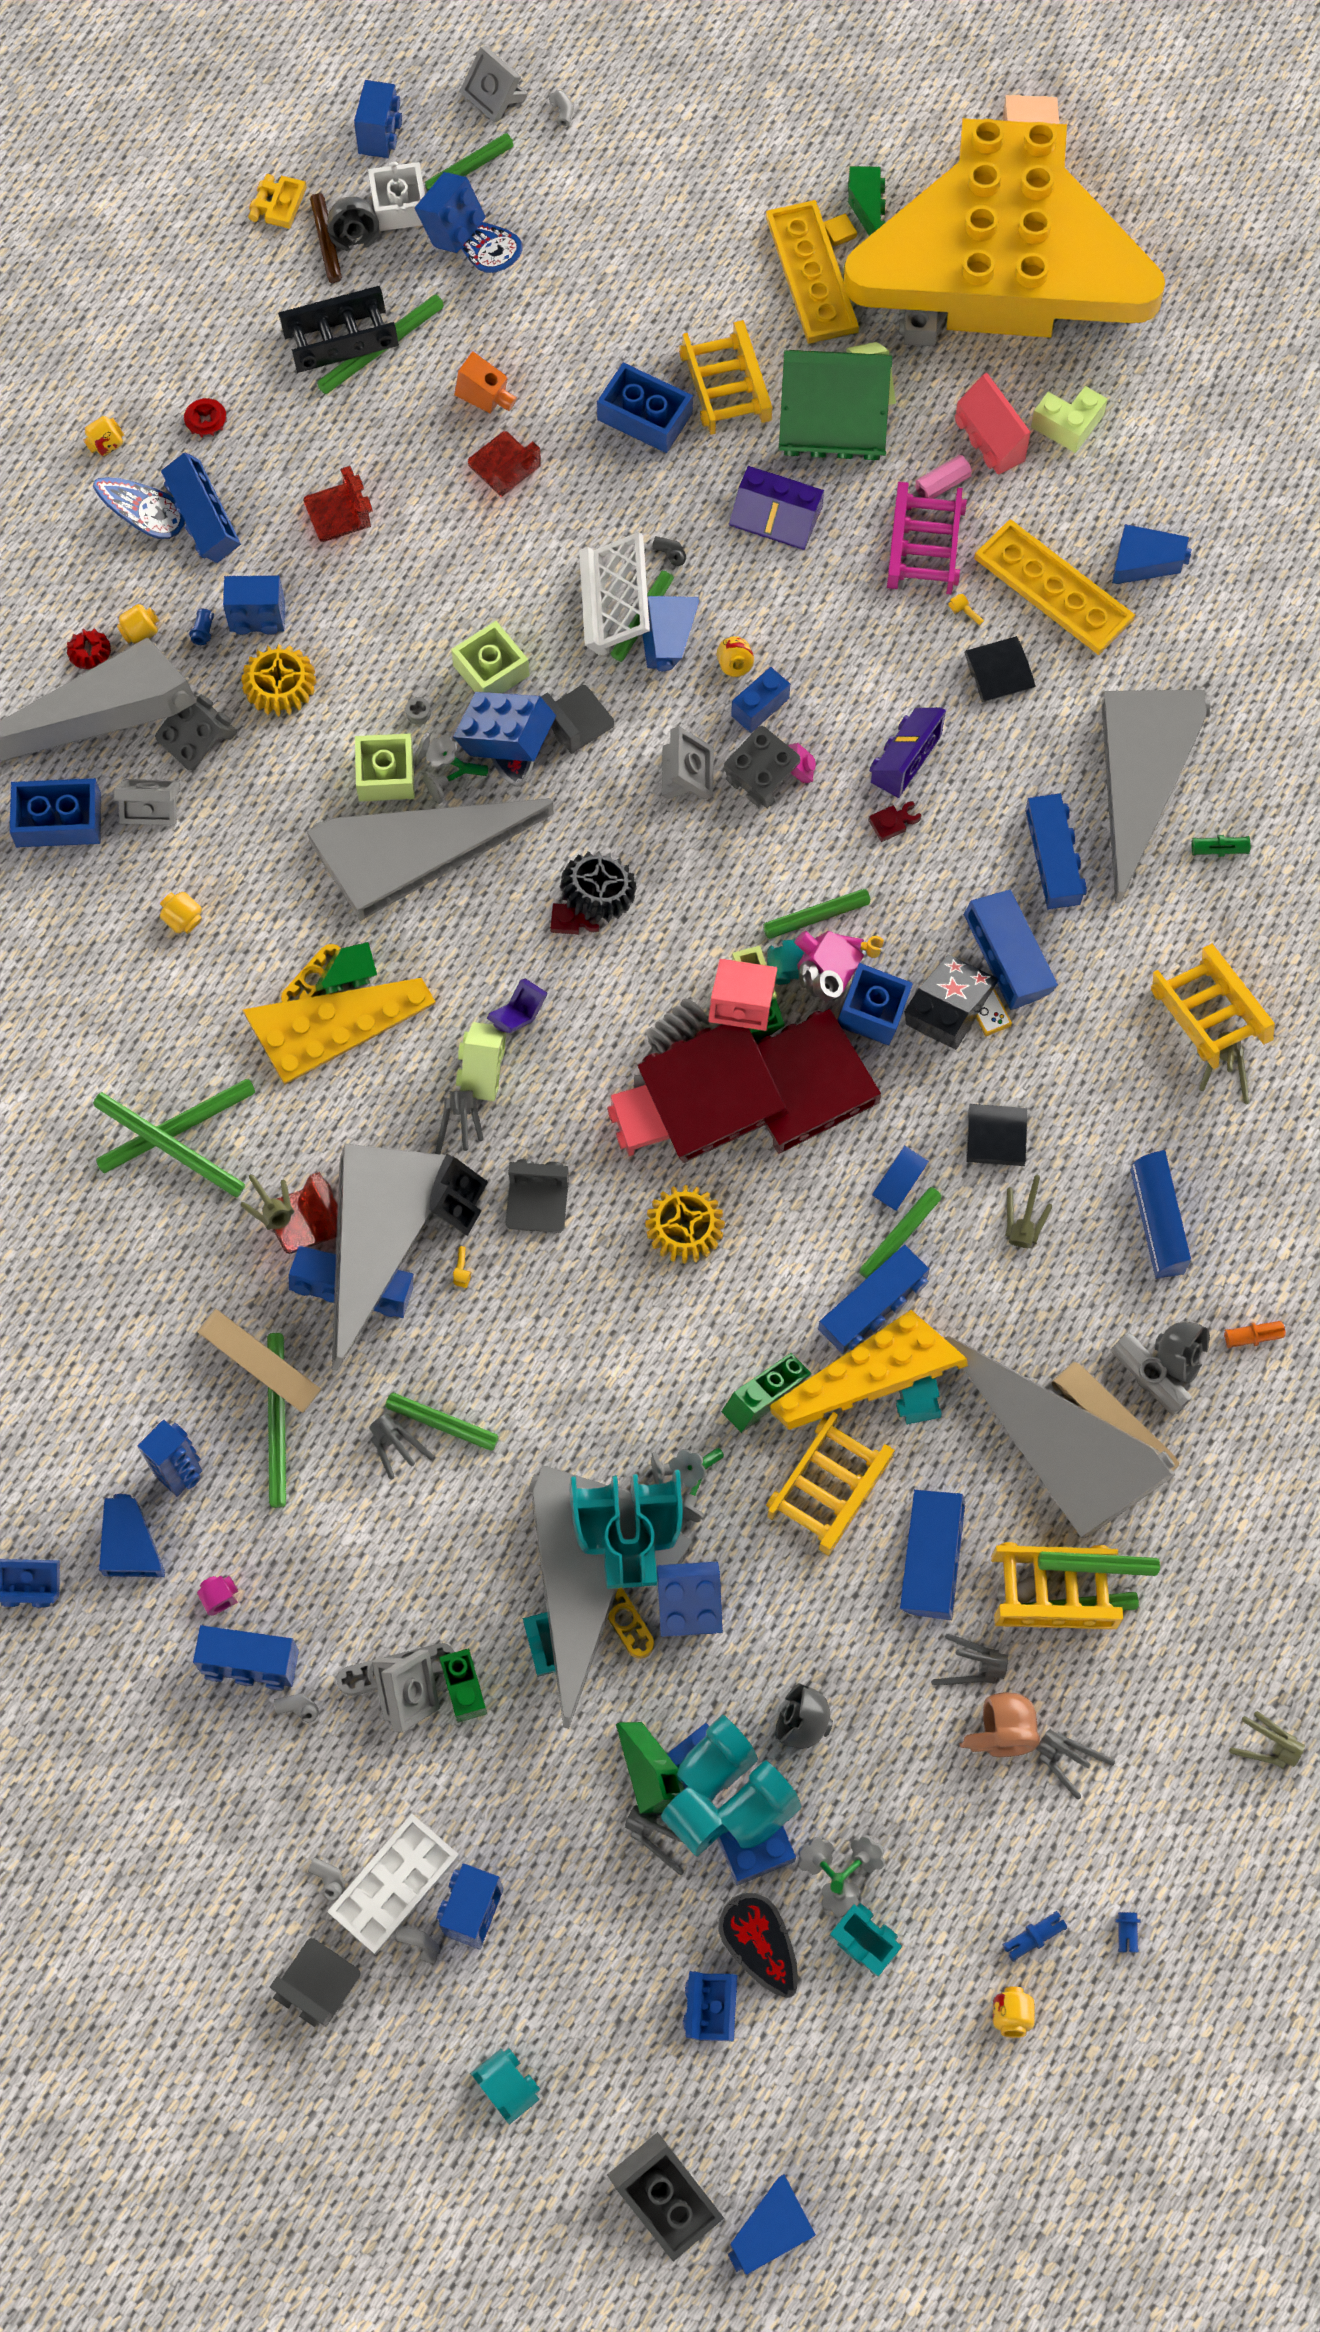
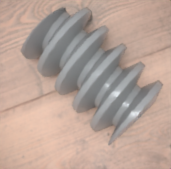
M685 998L681 1001V1006H675L672 1009V1013L664 1015V1021L659 1020L655 1023V1028H649L646 1034L652 1049L656 1053L661 1054L669 1050L671 1044L684 1040V1035L689 1039L695 1038L691 1029L694 1028L698 1032L702 1030L701 1021L709 1025L708 1017L700 1006Z

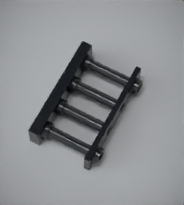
M380 286L278 312L285 340L294 337L298 347L291 349L297 373L399 346L395 323L384 324L380 315L386 313ZM370 317L374 327L359 331L355 321ZM345 324L349 334L333 338L330 327ZM320 331L323 341L308 345L304 334Z

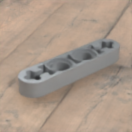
M438 1643L383 1658L404 1659L418 1650H429L430 1659L438 1657V1651L443 1650L444 1654L447 1655L454 1653V1650L448 1644ZM374 1660L343 1668L337 1676V1684L340 1691L348 1696H356L378 1690L376 1680L373 1678L374 1669L372 1662ZM439 1661L432 1662L434 1676L443 1674ZM367 1669V1676L371 1685L365 1686V1680L355 1682V1688L350 1689L348 1684L343 1685V1681L347 1680L348 1674L353 1673L355 1678L363 1677L362 1670Z

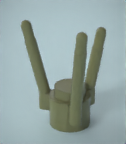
M1231 1032L1220 1033L1218 1039ZM1241 1041L1221 1050L1219 1058L1227 1061L1228 1072L1233 1071V1064L1237 1059L1243 1101L1245 1104H1248L1249 1092L1243 1057L1244 1048L1241 1047ZM1209 1063L1202 1078L1200 1091L1205 1090L1213 1069Z
M250 1174V1181L264 1201L263 1215L245 1202H241V1207L261 1221L267 1230L285 1227L290 1222L291 1215L295 1212L290 1203L286 1180H281L280 1182L283 1196L282 1202L281 1200L270 1199L256 1177Z
M1039 1175L1034 1176L1024 1219H1018L1016 1224H1014L1013 1189L1011 1187L1007 1188V1229L1005 1236L1010 1237L1009 1243L1011 1245L1028 1249L1032 1247L1033 1243L1037 1244L1039 1233L1052 1209V1204L1046 1206L1034 1229V1223L1030 1221L1038 1190Z
M1259 1711L1254 1712V1716L1275 1733L1246 1716L1242 1717L1244 1723L1276 1742L1272 1753L1277 1756L1273 1757L1237 1748H1230L1229 1752L1231 1754L1271 1763L1282 1769L1286 1763L1293 1767L1296 1766L1304 1751V1744L1296 1741V1737L1285 1732Z

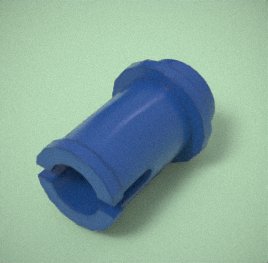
M202 608L197 610L194 628L189 632L191 641L196 645H206L211 639L209 632L212 620L214 619V613Z
M1119 1912L1118 1919H1115V1922L1118 1923V1952H1127V1939H1129V1952L1137 1953L1139 1952L1138 1923H1141V1919H1137V1913Z

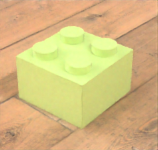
M494 621L451 649L454 668L474 692L504 693L530 676L528 658L497 621Z
M411 733L355 736L356 789L359 802L415 799L414 756Z

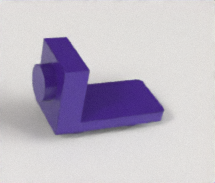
M524 978L519 981L509 1003L490 1012L487 1019L494 1023V1027L499 1031L512 1033L535 1020L548 993Z

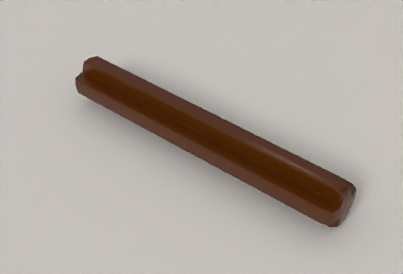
M322 193L312 194L310 201L326 275L330 283L340 282L342 274L336 247L331 242L327 229L328 210L326 201Z

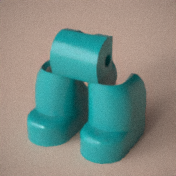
M680 1470L674 1471L671 1481L654 1485L638 1484V1475L632 1474L630 1483L632 1503L634 1504L636 1535L634 1539L629 1540L623 1538L620 1530L617 1475L612 1476L609 1485L592 1489L577 1488L576 1476L570 1478V1505L572 1507V1519L577 1543L585 1554H603L607 1589L657 1586L655 1551L673 1548L681 1532L683 1507Z
M723 1714L707 1728L706 1736L681 1762L676 1776L682 1784L685 1783L688 1787L668 1804L661 1815L664 1823L697 1857L723 1833L728 1831L735 1837L741 1848L755 1847L770 1838L802 1808L796 1791L767 1760H764L751 1772L749 1781L720 1808H717L712 1803L720 1791L728 1789L758 1761L757 1754L751 1743Z

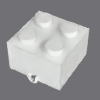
M391 162L387 167L368 169L373 207L379 220L380 231L421 226L422 223L414 209L425 195L420 163L399 165L397 162Z

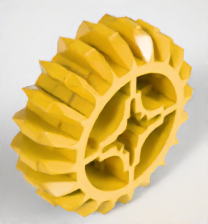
M278 643L276 649L273 650L267 645L266 652L264 653L257 649V658L249 656V665H244V674L241 677L243 693L247 696L248 702L254 704L258 711L264 708L265 713L269 715L272 710H275L276 715L279 717L281 710L286 709V712L290 715L292 712L291 707L294 706L296 709L301 710V702L309 703V695H314L315 669L310 663L308 656L303 657L300 649L293 652V648L289 645L284 650ZM284 665L292 667L293 669H286ZM279 673H281V680H278V686H277V684H276L277 681H276V680L279 679ZM259 687H264V690H271L274 694L267 693Z
M686 1184L683 1185L682 1192H678L677 1188L673 1186L670 1196L662 1191L660 1193L662 1201L658 1199L652 1201L654 1209L647 1210V1216L650 1219L645 1221V1227L650 1229L647 1231V1238L654 1239L652 1242L653 1249L661 1247L660 1255L662 1257L671 1252L670 1260L672 1262H675L677 1255L682 1256V1263L685 1264L688 1261V1256L692 1255L693 1260L697 1263L699 1261V1252L703 1256L708 1257L710 1255L709 1248L717 1249L718 1242L716 1240L723 1238L721 1229L725 1227V1221L720 1219L723 1217V1210L716 1209L718 1201L716 1199L709 1201L710 1193L708 1191L700 1196L697 1186L693 1189V1192H688ZM685 1205L694 1206L701 1211H690ZM674 1207L676 1210L674 1218L667 1220L666 1224L661 1225L660 1223L665 1213ZM681 1214L683 1220H687V1224L690 1222L689 1233L687 1228L683 1227V1224L680 1226ZM709 1223L707 1232L695 1241L694 1232L702 1228L703 1224ZM667 1235H669L670 1237L679 1236L685 1241V1243L676 1242L670 1239Z

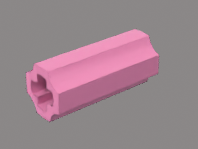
M958 455L915 480L916 491L922 498L934 499L971 477V466L963 455Z

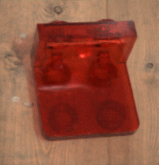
M503 431L469 457L468 466L502 497L541 466L540 447L533 441L524 447L509 432Z
M351 466L340 469L343 484L307 495L303 499L320 542H326L371 527L369 513L373 512L368 496L363 497L361 491L364 490L361 478L359 474L354 476Z
M320 1172L309 1175L302 1190L289 1194L291 1206L295 1211L291 1215L290 1222L283 1228L273 1229L282 1248L288 1254L297 1252L299 1246L309 1248L337 1238L338 1204L333 1197L329 1182L324 1180ZM283 1196L276 1198L277 1200H281L283 1202Z

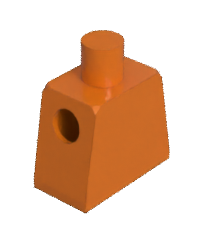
M472 351L458 370L454 395L490 414L497 404L510 411L517 400V397L506 391L507 376Z

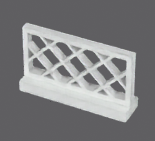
M637 532L596 550H592L589 547L579 550L585 646L598 655H605L609 653L610 646L650 631L643 535ZM635 544V549L629 558L625 557L624 553L628 547ZM613 553V558L607 567H604L603 556ZM622 558L627 562L617 575L613 570ZM634 565L637 573L629 582L625 578ZM610 575L616 577L609 590L606 591L605 583ZM624 582L628 587L619 599L614 595ZM634 590H637L638 598L632 606L627 604ZM613 598L617 601V604L610 615H608L607 606ZM626 606L630 610L621 623L616 618L623 607ZM639 614L640 625L630 629L628 626L635 615ZM613 623L618 624L619 627L615 634L608 637V631Z

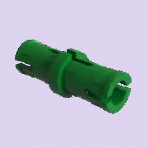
M1217 835V838L1195 837L1191 841L1192 855L1218 854V857H1224L1225 854H1250V837H1225L1224 835Z

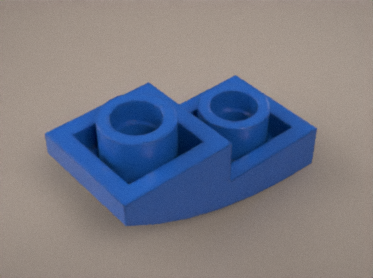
M904 1145L872 1193V1196L897 1211L929 1161Z

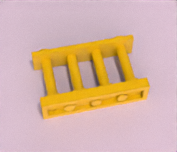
M744 320L733 322V334H730V337L691 345L688 333L682 334V345L679 346L680 358L682 362L687 361L702 411H700L701 423L703 427L708 426L710 435L716 434V421L754 413V415L759 414L761 423L772 421L773 407ZM728 348L738 350L739 355L737 359L702 367L698 366L695 357ZM738 369L740 372H745L746 377H744L743 381L708 389L705 388L702 379L703 377ZM743 391L752 393L753 399L749 403L714 411L709 400Z
M1213 943L1202 948V961H1200V965L1166 981L1159 970L1153 972L1151 991L1154 997L1164 1003L1197 1047L1200 1058L1203 1061H1208L1213 1069L1219 1067L1221 1050L1251 1035L1257 1036L1263 1045L1274 1040V1021ZM1201 976H1211L1215 985L1183 1001L1174 991ZM1219 995L1226 996L1231 1002V1005L1198 1021L1189 1011ZM1235 1015L1241 1016L1247 1023V1025L1215 1041H1212L1204 1031Z
M835 1412L831 1414L829 1419L822 1418L815 1429V1433L818 1435L780 1493L774 1491L766 1504V1507L769 1508L767 1514L769 1519L773 1520L777 1512L780 1511L818 1535L817 1539L821 1541L819 1550L828 1556L885 1471L895 1452L894 1449L886 1444L883 1445L880 1452L876 1449L872 1451L834 1427L838 1419V1414ZM827 1437L867 1461L866 1465L869 1468L864 1476L853 1474L818 1452ZM810 1462L815 1463L851 1486L850 1490L853 1493L848 1501L845 1499L839 1500L802 1476ZM796 1486L834 1510L833 1514L837 1518L833 1524L829 1525L826 1523V1525H823L785 1501L793 1488Z
M1013 1542L996 1545L991 1555V1562H1003L1006 1602L999 1604L994 1614L995 1626L1117 1629L1122 1622L1123 1608L1113 1607L1112 1604H1109L1107 1573H1095L1097 1604L1095 1606H1082L1079 1603L1077 1572L1064 1571L1067 1603L1061 1606L1052 1605V1603L1048 1602L1047 1571L1041 1570L1038 1567V1556L1042 1551L1118 1556V1549H1108L1106 1545H1094L1090 1548L1018 1546ZM1016 1563H1034L1036 1603L1033 1605H1024L1018 1601Z

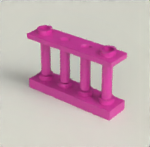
M898 482L887 588L898 589L899 580H904V578L947 582L946 594L952 595L953 585H959L960 569H955L960 515L965 516L967 499H962L963 488L957 487L956 499L951 501L913 497V494H908L909 483ZM920 508L954 512L953 524L910 520L911 517H905L906 510ZM909 531L952 535L951 547L908 543V540H903L904 533L909 534ZM907 554L950 558L949 570L906 567V564L901 563V556L906 557Z

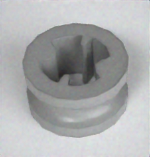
M412 698L405 706L407 719L413 724L426 723L431 716L430 705L424 698ZM418 706L422 707L419 715H414V710Z

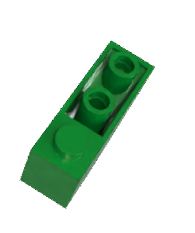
M849 166L848 203L870 236L886 223V221H881V215H885L886 200L881 199V194H885V178H881V167Z
M790 1353L734 1391L721 1412L742 1433L770 1411L769 1405L799 1386L812 1373Z
M619 1722L616 1724L639 1812L640 1814L663 1813L668 1804L684 1790L683 1784L676 1776L678 1767L642 1722Z

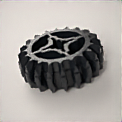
M587 851L584 857L578 854L574 861H569L562 872L560 882L562 900L567 901V909L575 908V915L582 913L585 915L586 920L593 917L597 923L601 918H604L609 923L612 917L619 919L622 913H627L630 905L634 902V894L637 889L636 882H634V873H629V865H621V858L617 860L611 859V853L606 857L602 856L600 851L595 856Z

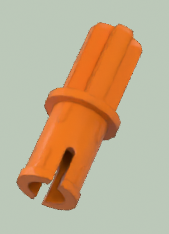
M1281 1321L1259 1325L1252 1322L1250 1326L1224 1330L1228 1349L1248 1344L1258 1346L1259 1342L1281 1339L1286 1335L1285 1326Z

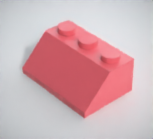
M985 373L957 402L955 421L960 429H965L969 434L971 445L975 449H980L987 467L993 468L1000 475L1025 462L1031 432L989 374Z

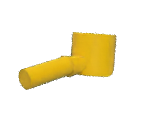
M958 594L950 599L951 602L948 603V606L954 614L963 610L979 626L984 622L969 606L968 599L964 594Z
M460 1246L458 1248L457 1265L453 1271V1283L456 1286L467 1288L472 1272L464 1270L466 1247Z

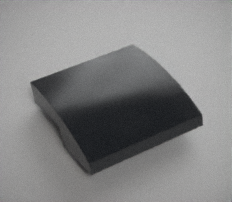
M1017 636L964 651L971 676L975 678L982 702L1036 687L1028 660Z
M969 1104L966 1162L1025 1166L1027 1108Z
M446 1154L433 1185L429 1210L468 1236L482 1211L475 1205L488 1181L454 1156Z

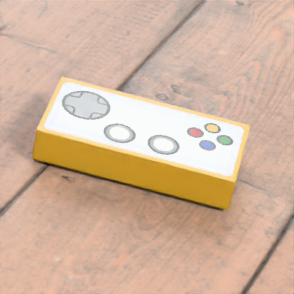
M995 989L992 990L976 1017L985 1037L1009 1028L1012 1025Z

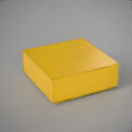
M846 213L824 222L833 247L857 238V231Z

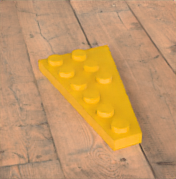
M416 978L242 1009L283 1084L286 1085L435 1005L436 1001L423 979Z
M909 1310L853 1350H850L769 1405L771 1413L788 1430L822 1419L825 1413L838 1408H841L842 1411L853 1407L852 1403L866 1398L868 1401H872L911 1387L914 1381L931 1376L933 1379L942 1376V1371L957 1366L958 1369L967 1367L968 1362L967 1358L914 1311Z

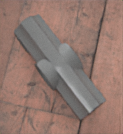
M1130 1332L1124 1335L1111 1348L1110 1352L1133 1374L1139 1386L1148 1390L1172 1416L1177 1414L1191 1401L1192 1396L1174 1377L1166 1373L1167 1368L1162 1366L1161 1360L1153 1357ZM1144 1370H1154L1158 1374V1378H1148Z

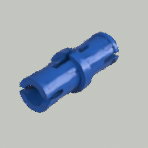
M1053 1912V1914L1036 1925L1029 1924L1025 1927L1026 1931L1002 1944L1006 1952L1011 1951L1009 1957L1013 1962L1035 1947L1038 1949L1042 1948L1045 1945V1941L1067 1929L1064 1920L1056 1923L1061 1918L1059 1912Z

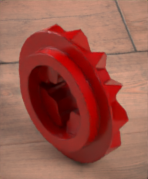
M210 398L198 399L192 402L185 410V426L192 434H199L202 438L208 434L214 436L216 431L223 430V425L227 422L226 410L217 400ZM210 415V422L206 420L201 422L200 416L207 417Z
M95 628L92 631L82 629L81 633L73 634L71 641L67 642L69 660L73 665L81 669H93L107 661L111 653L109 640L104 633H99ZM85 641H88L93 646L91 648V656L84 649Z

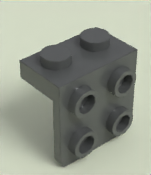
M586 685L577 687L557 701H554L548 692L541 696L556 715L551 726L556 739L560 744H564L571 754L609 731L615 725L613 717Z
M202 694L199 696L194 695L197 701L195 704L174 716L167 717L155 735L156 740L187 770H195L218 738L231 740L238 732L231 725L232 720L222 712H217L212 707L214 705L213 702Z
M759 726L724 763L727 775L726 780L734 788L742 787L748 792L746 796L756 806L762 804L768 809L775 802L773 791L797 767L801 759L799 754L765 726Z
M526 1159L509 1162L508 1175L510 1184L505 1221L506 1227L513 1230L561 1233L565 1225L569 1185L568 1166H563L559 1162L534 1164L533 1161Z
M310 1938L306 1941L283 1977L280 1979L277 1976L270 1985V1988L276 1992L273 1999L287 2009L293 2004L302 2010L299 2017L315 2027L319 2022L324 2027H327L360 1978L361 1973L357 1967L318 1940Z

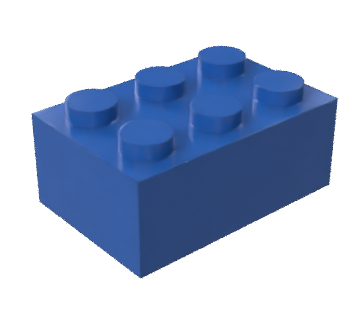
M624 362L597 400L598 421L665 453L669 451L693 414V395Z
M475 692L453 738L472 757L534 762L556 715L541 696Z
M96 778L11 782L10 835L16 848L101 844V792Z
M200 1625L193 1663L201 1674H205L204 1679L222 1682L223 1677L235 1679L236 1684L243 1686H253L254 1682L266 1683L265 1687L268 1689L283 1691L284 1686L293 1687L299 1649L293 1638Z
M463 1863L461 1869H455L448 1886V1888H451L450 1898L448 1901H442L436 1919H439V1926L445 1937L481 1950L504 1888L499 1876Z

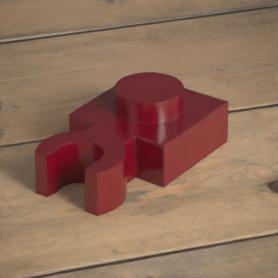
M913 801L905 803L902 810L897 811L895 806L892 805L869 816L868 820L881 842L906 832L907 827L905 823L916 824L921 820L922 815L920 813L914 816L907 813V811L914 808L915 803Z
M553 903L551 933L579 935V927H584L587 931L594 933L599 932V924H591L589 922L593 917L586 920L585 915L582 913L575 915V908L567 909V904Z

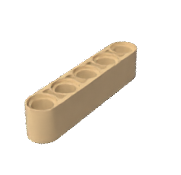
M216 1308L197 1331L302 1413L305 1412L322 1390Z
M1073 1361L1051 1382L1056 1391L1060 1390L1065 1395L1064 1399L1150 1445L1160 1453L1165 1451L1175 1465L1171 1468L1172 1471L1179 1466V1462L1173 1453L1077 1362Z

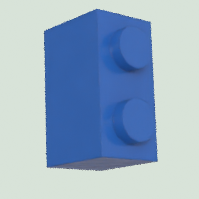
M769 667L732 700L731 716L752 733L789 700L791 684L776 670Z

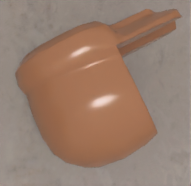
M1003 1692L987 1697L983 1706L985 1733L966 1735L963 1743H959V1746L970 1749L972 1752L987 1751L993 1757H1013L1032 1752L1040 1743L1034 1705L1028 1698L1018 1693Z

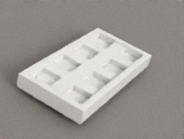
M411 1813L330 1907L327 1913L376 1955L460 1856Z

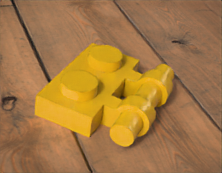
M266 174L264 179L258 184L256 198L251 201L248 218L253 222H257L260 215L265 214V223L290 229L307 189L306 181L281 175L279 182L274 183V176ZM273 195L270 202L266 201L268 196Z

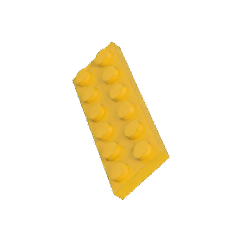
M816 200L767 210L766 220L807 343L810 344L858 333L859 325L851 301L845 292L844 281Z
M1011 519L975 553L974 559L1097 655H1100L1134 621L1135 614Z

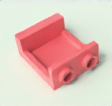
M720 959L711 996L708 1022L766 1031L772 995L775 989L777 967Z
M646 1085L611 1095V1106L607 1107L611 1122H617L620 1132H616L620 1149L626 1148L628 1156L634 1155L635 1149L670 1139Z

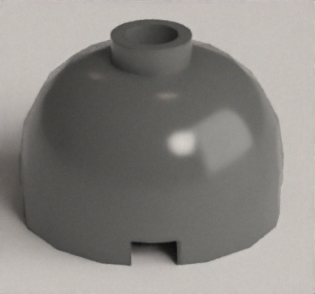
M359 197L342 198L332 206L328 213L327 229L331 242L342 250L348 251L350 250L349 246L364 244L363 248H367L375 243L379 236V220L375 214L374 207L364 199ZM362 236V238L356 243L347 238L349 237L352 239H356Z
M1185 1321L1173 1324L1164 1334L1160 1333L1155 1342V1350L1158 1351L1157 1358L1161 1360L1160 1363L1163 1367L1167 1368V1374L1178 1381L1188 1383L1196 1378L1202 1364L1196 1365L1201 1352H1208L1210 1341L1209 1329L1200 1324Z
M798 1683L785 1698L790 1701L785 1716L781 1712L779 1714L775 1736L776 1739L780 1740V1743L804 1749L818 1743L823 1736L827 1737L832 1729L833 1720L830 1719V1708L826 1698L815 1689Z

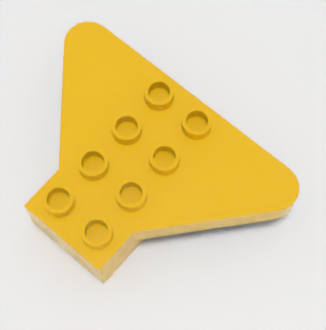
M962 118L959 162L847 256L844 286L850 300L860 306L948 312L946 330L1051 338L1054 319L1142 323L1154 318L1161 307L1165 278L1159 267L1065 168L1067 124Z

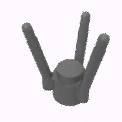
M450 1091V1098H444V1113L435 1154H441L451 1109H453V1115H461L464 1151L469 1149L467 1114L472 1113L478 1140H484L477 1111V1098H473V1091Z
M388 1414L377 1418L369 1427L374 1435L371 1441L377 1448L389 1479H394L395 1476L383 1448V1443L385 1446L393 1444L410 1466L415 1465L410 1454L398 1440L400 1435L429 1460H434L435 1458L427 1448L402 1427L398 1420L394 1422Z
M946 1634V1639L982 1653L981 1655L959 1649L955 1652L958 1656L980 1661L979 1672H984L985 1674L933 1679L931 1684L950 1685L978 1682L994 1684L996 1678H1005L1008 1655L1001 1654L999 1650L986 1648L952 1634Z
M1049 1729L1036 1748L1037 1751L1042 1753L1039 1760L1048 1765L1076 1799H1081V1794L1053 1762V1758L1059 1761L1065 1754L1085 1768H1090L1091 1764L1068 1749L1070 1746L1110 1765H1114L1115 1760L1067 1738L1060 1732L1055 1733Z
M635 1805L625 1823V1828L632 1831L630 1837L640 1841L675 1872L683 1875L684 1870L647 1839L644 1834L650 1836L653 1830L679 1842L682 1841L672 1830L657 1824V1818H661L662 1813L640 1814L638 1805Z

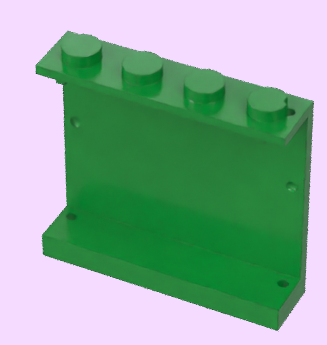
M784 350L779 450L784 451L785 456H800V452H811L810 457L825 458L827 453H837V458L853 459V454L864 455L865 460H880V455L886 456L892 355Z

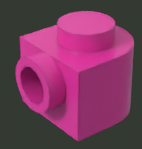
M222 1575L210 1577L200 1584L201 1588L197 1591V1595L209 1616L216 1615L238 1603L234 1596L238 1589L230 1575L226 1578H223Z

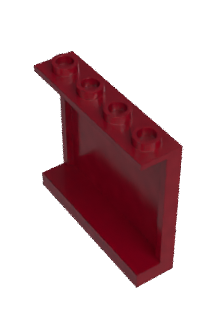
M831 1009L824 1012L816 1011L809 1015L806 1021L798 1025L796 1023L790 1024L780 1034L774 1037L766 1036L756 1043L789 1112L788 1115L765 1125L773 1138V1146L778 1154L880 1103L881 1092Z
M724 1024L714 1029L705 1028L697 1032L695 1038L686 1042L684 1040L677 1041L669 1046V1050L661 1054L652 1053L644 1057L643 1062L637 1065L675 1151L683 1163L789 1114L749 1028Z

